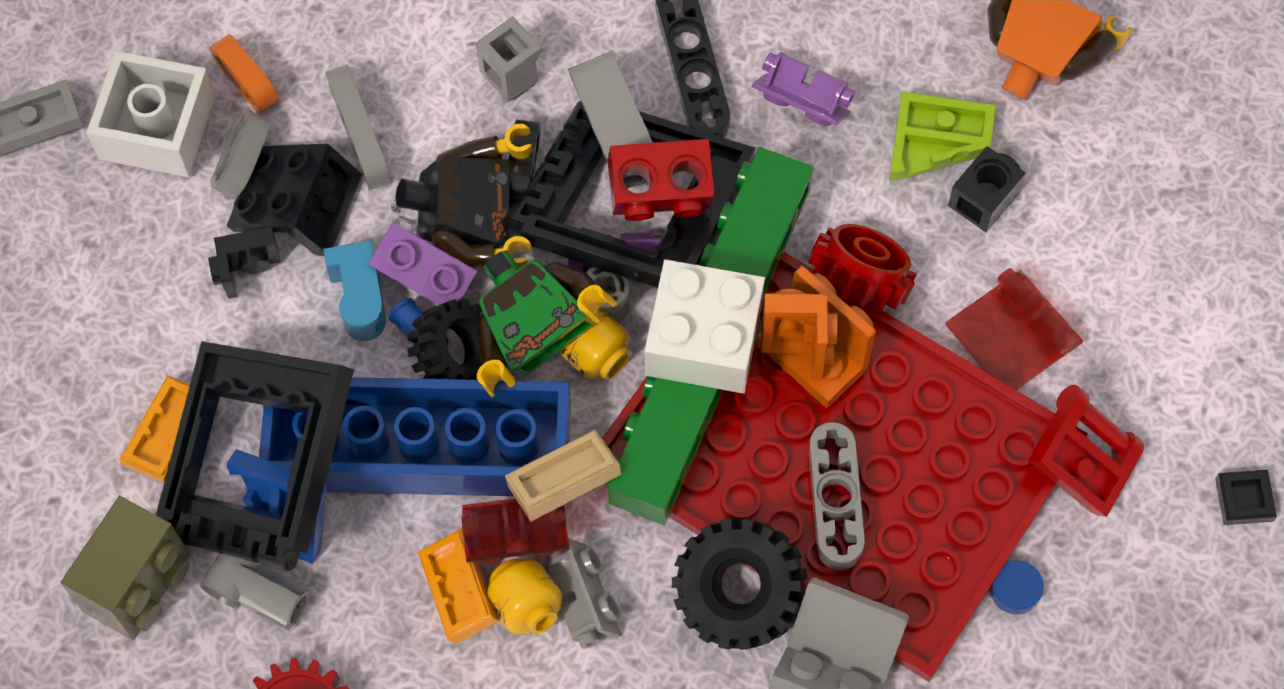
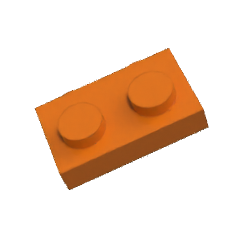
M783 289L775 294H765L761 353L811 354V379L822 380L824 364H833L834 344L837 343V313H828L827 294H805L797 289Z

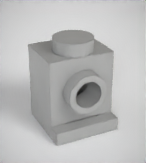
M513 16L476 42L479 71L508 102L538 81L536 60H538V55L543 52V48Z

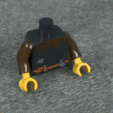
M515 124L507 129L504 139L499 140L494 135L465 142L439 154L436 160L421 172L419 181L404 178L399 181L395 195L396 206L418 211V234L422 239L433 242L435 247L470 267H483L491 257L501 251L506 250L511 256L516 252L529 253L532 251L531 244L526 238L515 236L509 239L507 221L509 220L510 160L502 159L503 153L508 152L517 159H524L530 156L533 151L531 144L516 147L512 144L516 137L529 135L531 133L529 127L524 124ZM513 258L519 268L528 263L527 259Z

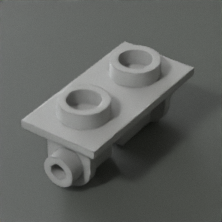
M567 537L562 539L565 548H557L546 554L548 562L544 567L563 594L562 600L574 593L577 600L561 608L573 641L579 642L581 648L586 649L597 645L601 641L598 635L600 633L616 638L621 637L622 634L617 624V620L621 618L620 610L613 596L609 592L604 591L598 576L602 573V565L596 552L586 544Z

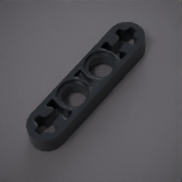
M655 0L657 18L687 126L724 138L730 128V110L699 1L683 0V17L676 19V12L672 2H669V0ZM689 32L698 37L699 44L691 49H682L675 45L674 38L678 34ZM702 72L709 76L711 82L705 88L693 89L684 80L690 73ZM708 100L711 117L716 119L715 127H707L706 122L702 121L701 103Z

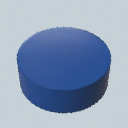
M1019 560L1006 562L990 588L991 597L994 603L1007 613L1015 615L1027 613L1038 604L1043 594V579L1039 571L1027 562Z

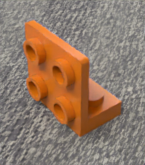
M801 266L794 272L792 289L803 291L805 294H827L828 313H837V343L834 344L833 364H824L822 380H812L811 354H766L823 406L828 408L868 370L876 331L869 316L857 306L849 307L836 295L833 285L819 273L813 275L805 267ZM761 332L756 336L755 344L760 349Z

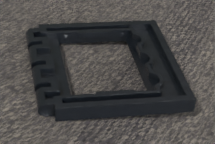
M578 101L563 126L564 130L559 132L545 156V162L540 165L528 185L525 196L521 197L507 221L509 229L521 234V237L526 238L533 247L656 288L659 286L664 259L699 265L708 242H713L719 230L717 229V224L727 201L733 203L739 189L735 188V184L744 161L753 162L755 147L639 111L653 143L709 139L714 186V199L710 208L703 209L701 215L693 217H675L673 214L654 252H648L627 245V241L582 226L578 229L564 224L603 155L581 101ZM695 176L692 178L686 190H690L698 186V182Z
M201 341L156 516L172 524L184 545H191L196 548L226 554L255 563L260 562L263 565L286 571L293 570L298 563L300 552L308 554L354 369L333 363ZM220 397L308 414L303 437H299L286 488L289 491L283 515L194 495Z

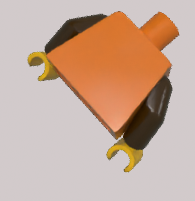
M991 0L987 8L990 41L997 47L998 58L1012 65L1001 88L1023 100L1027 99L1037 78L1055 86L1062 79L1074 80L1101 64L1112 51L1121 49L1132 32L1131 27H1128L1122 33L1115 31L1112 28L1116 20L1114 15H1110L1107 18L1101 31H1099L1102 26V16L1069 0Z

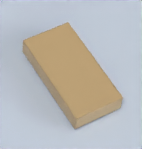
M595 429L505 475V479L512 494L531 522L622 475L620 464Z

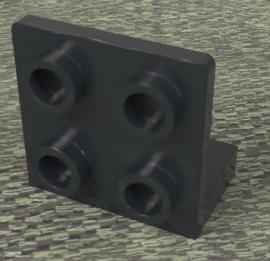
M329 144L263 146L248 183L234 202L227 227L233 232H246L272 227L273 232H287L314 255L324 256L323 249L331 248L335 245L362 173Z

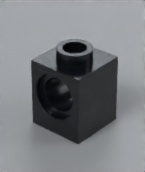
M986 146L952 186L948 206L987 233L1019 195L1026 172L1020 169L1019 164L1009 155L1004 153L998 154ZM985 182L992 183L999 190L988 191L979 184Z

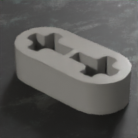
M249 109L245 110L238 117L230 131L211 179V187L232 199L236 198L243 191L250 179L270 128L269 120Z

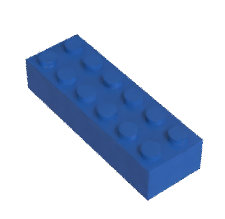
M352 377L326 479V492L514 496L507 485L505 475L569 443L571 415L569 382L516 381V385L509 388L505 381H499L493 389L495 396L490 397L478 380ZM263 406L259 457L292 469L299 437H303L308 414Z

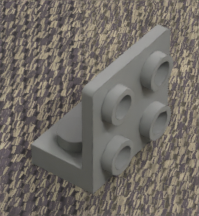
M812 578L807 586L788 645L775 670L769 689H883L908 623V614L828 582Z

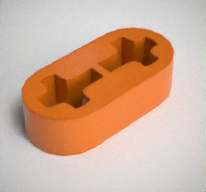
M226 35L209 47L217 65L258 114L279 102L278 94L269 79L232 35Z

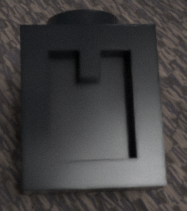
M272 227L215 237L216 256L208 257L213 284H222L228 299L238 297L234 271L242 270L245 273H259L267 270L270 264L281 262L278 243Z

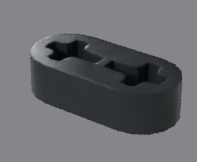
M519 119L515 121V124L528 126L531 133L527 136L516 137L512 144L516 147L531 144L533 151L529 157L524 159H517L509 153V204L517 205L521 197L525 196V191L534 177L540 143V122Z

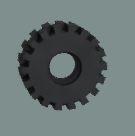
M751 519L720 520L721 522L717 524L707 525L700 529L701 533L697 537H691L684 546L687 547L685 553L678 555L674 564L679 569L677 576L672 577V588H677L678 598L673 600L676 609L683 610L686 616L682 621L689 629H695L700 633L698 638L706 643H716L719 648L728 650L751 649L768 644L770 641L781 637L788 631L787 628L790 624L796 621L806 592L804 590V580H808L806 568L802 569L799 559L803 557L798 548L792 547L788 542L790 538L783 532L776 531L772 528V525ZM737 563L750 565L757 571L760 577V591L756 598L747 604H736L730 601L722 589V578L725 571Z

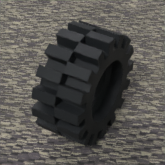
M454 299L422 312V316L415 318L412 326L416 329L408 332L407 338L408 341L415 342V346L408 348L407 352L408 357L417 356L418 363L412 365L415 373L421 371L426 373L422 379L477 380V372L481 367L478 340V319L482 312L480 304L476 303L470 306V300L468 299L458 301ZM448 329L453 330L463 343L465 351L463 364L457 363L447 349L446 333Z

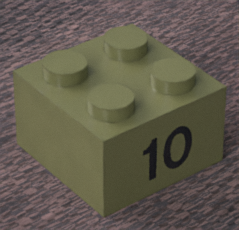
M119 495L60 583L82 612L134 640L140 630L147 631L156 621L161 609L159 601L168 587L175 588L185 577L189 568V561L187 559L190 555L171 523Z

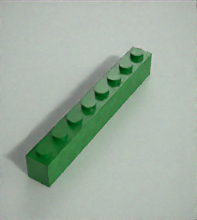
M759 147L753 162L744 161L735 184V188L740 191L734 203L728 201L725 203L717 224V229L722 230L716 244L708 242L699 266L765 277L764 298L811 190L814 166ZM648 376L642 391V396L647 398L641 413L632 412L623 433V440L628 443L621 458L614 456L620 464L622 475L605 483L608 486L609 504L665 526L724 390Z

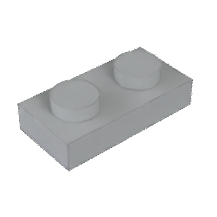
M66 79L0 102V156L84 127L71 88Z

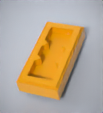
M166 376L119 459L122 466L164 484L189 384L171 376Z
M459 529L417 551L448 641L457 644L499 622L488 599V588L467 532Z

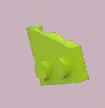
M902 92L889 180L899 181L976 159L986 146L991 147L996 105Z

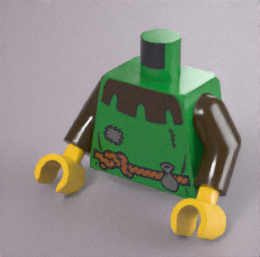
M505 250L497 253L483 266L496 287L483 295L479 300L483 313L478 319L479 356L481 361V367L477 372L478 382L490 397L495 396L494 386L501 380H504L509 388H512L516 385V380L507 367L512 372L525 378L592 327L600 323L601 320L597 317V311L600 306L608 303L614 308L617 305L616 300L598 286L587 273L559 262L549 263L545 266L536 259H533L519 268L508 251Z

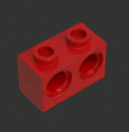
M709 139L610 146L607 160L613 215H625V220L642 221L653 218L654 212L673 211L675 217H693L701 215L703 209L710 208L714 199V186ZM680 171L689 172L697 179L698 186L690 190L681 189L674 183L672 176ZM630 175H640L647 180L650 188L643 193H633L625 187L623 180Z

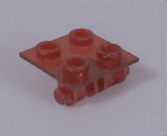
M1009 268L997 278L998 286L946 321L945 325L986 373L1017 391L1081 345L1083 340L1021 269L1015 272L1012 268Z
M516 499L462 505L461 521L466 563L475 561L494 563L504 558L524 555L543 557L557 551L570 550L564 505L531 522Z

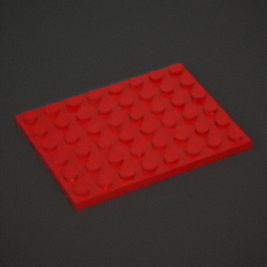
M783 252L766 294H775L779 290L792 289L794 272L801 266L805 267L810 273L814 269ZM835 288L836 295L849 307L857 306L863 310L873 323L876 333L868 370L831 406L826 408L766 353H761V349L754 344L745 394L727 390L723 391L669 518L696 535H699L701 533L700 529L707 525L717 524L721 522L720 520L751 519L772 525L773 529L783 532L790 538L788 542L793 548H798L803 557L799 560L802 569L806 568L808 580H804V590L807 589L812 578H817L908 614L909 620L894 660L930 683L990 590L1000 571L1008 562L1057 485L1028 461L1055 413L883 310H878L873 304L867 302L865 307L858 304L857 300L840 297L841 292ZM765 296L763 298L756 336L762 331ZM647 377L602 437L614 456L621 458L628 443L623 440V433L632 412L640 414L647 398L642 396ZM830 422L846 426L853 433L856 442L865 544L859 562L847 570H834L824 565L818 557L816 547L809 444L815 429L822 424ZM1077 426L1075 427L1079 432H1081L1085 437H1087V432L1083 431ZM826 439L825 446L819 448L825 449L829 453L830 465L828 471L838 470L837 459L839 450L845 448L838 447L835 439ZM839 484L829 485L821 493L824 502L834 508L844 507L851 500L849 491ZM844 521L835 522L833 543L827 544V546L836 547L838 555H846L848 546L854 545V543H847L844 540ZM742 563L743 565L757 573V571L753 567H751L748 564Z

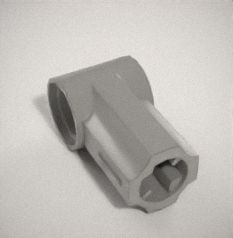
M226 554L217 555L199 584L200 588L217 600H220L221 597L228 599L226 605L235 609H239L242 606L286 630H289L297 622L311 594L307 587L268 568L260 562L255 563Z

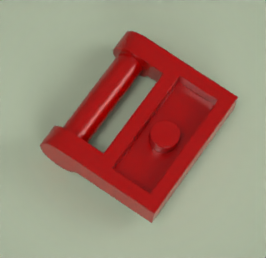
M1070 385L1058 396L1056 401L1057 411L1028 461L1091 513L1107 517L1144 450V443L1134 433L1122 431L1089 402V395L1079 386ZM1079 421L1111 447L1112 458L1075 428Z

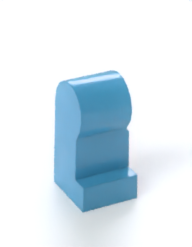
M372 240L323 249L331 283L342 281L344 295L339 303V311L346 333L358 341H369L377 338L385 328L386 316L378 270L368 265L375 253Z

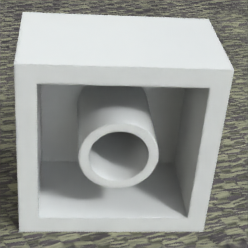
M115 51L86 132L98 160L190 177L216 97L207 69Z
M664 259L644 351L645 376L745 394L763 303L765 277Z

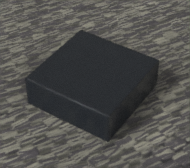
M1268 470L1217 474L1215 480L1223 525L1274 522L1277 515Z

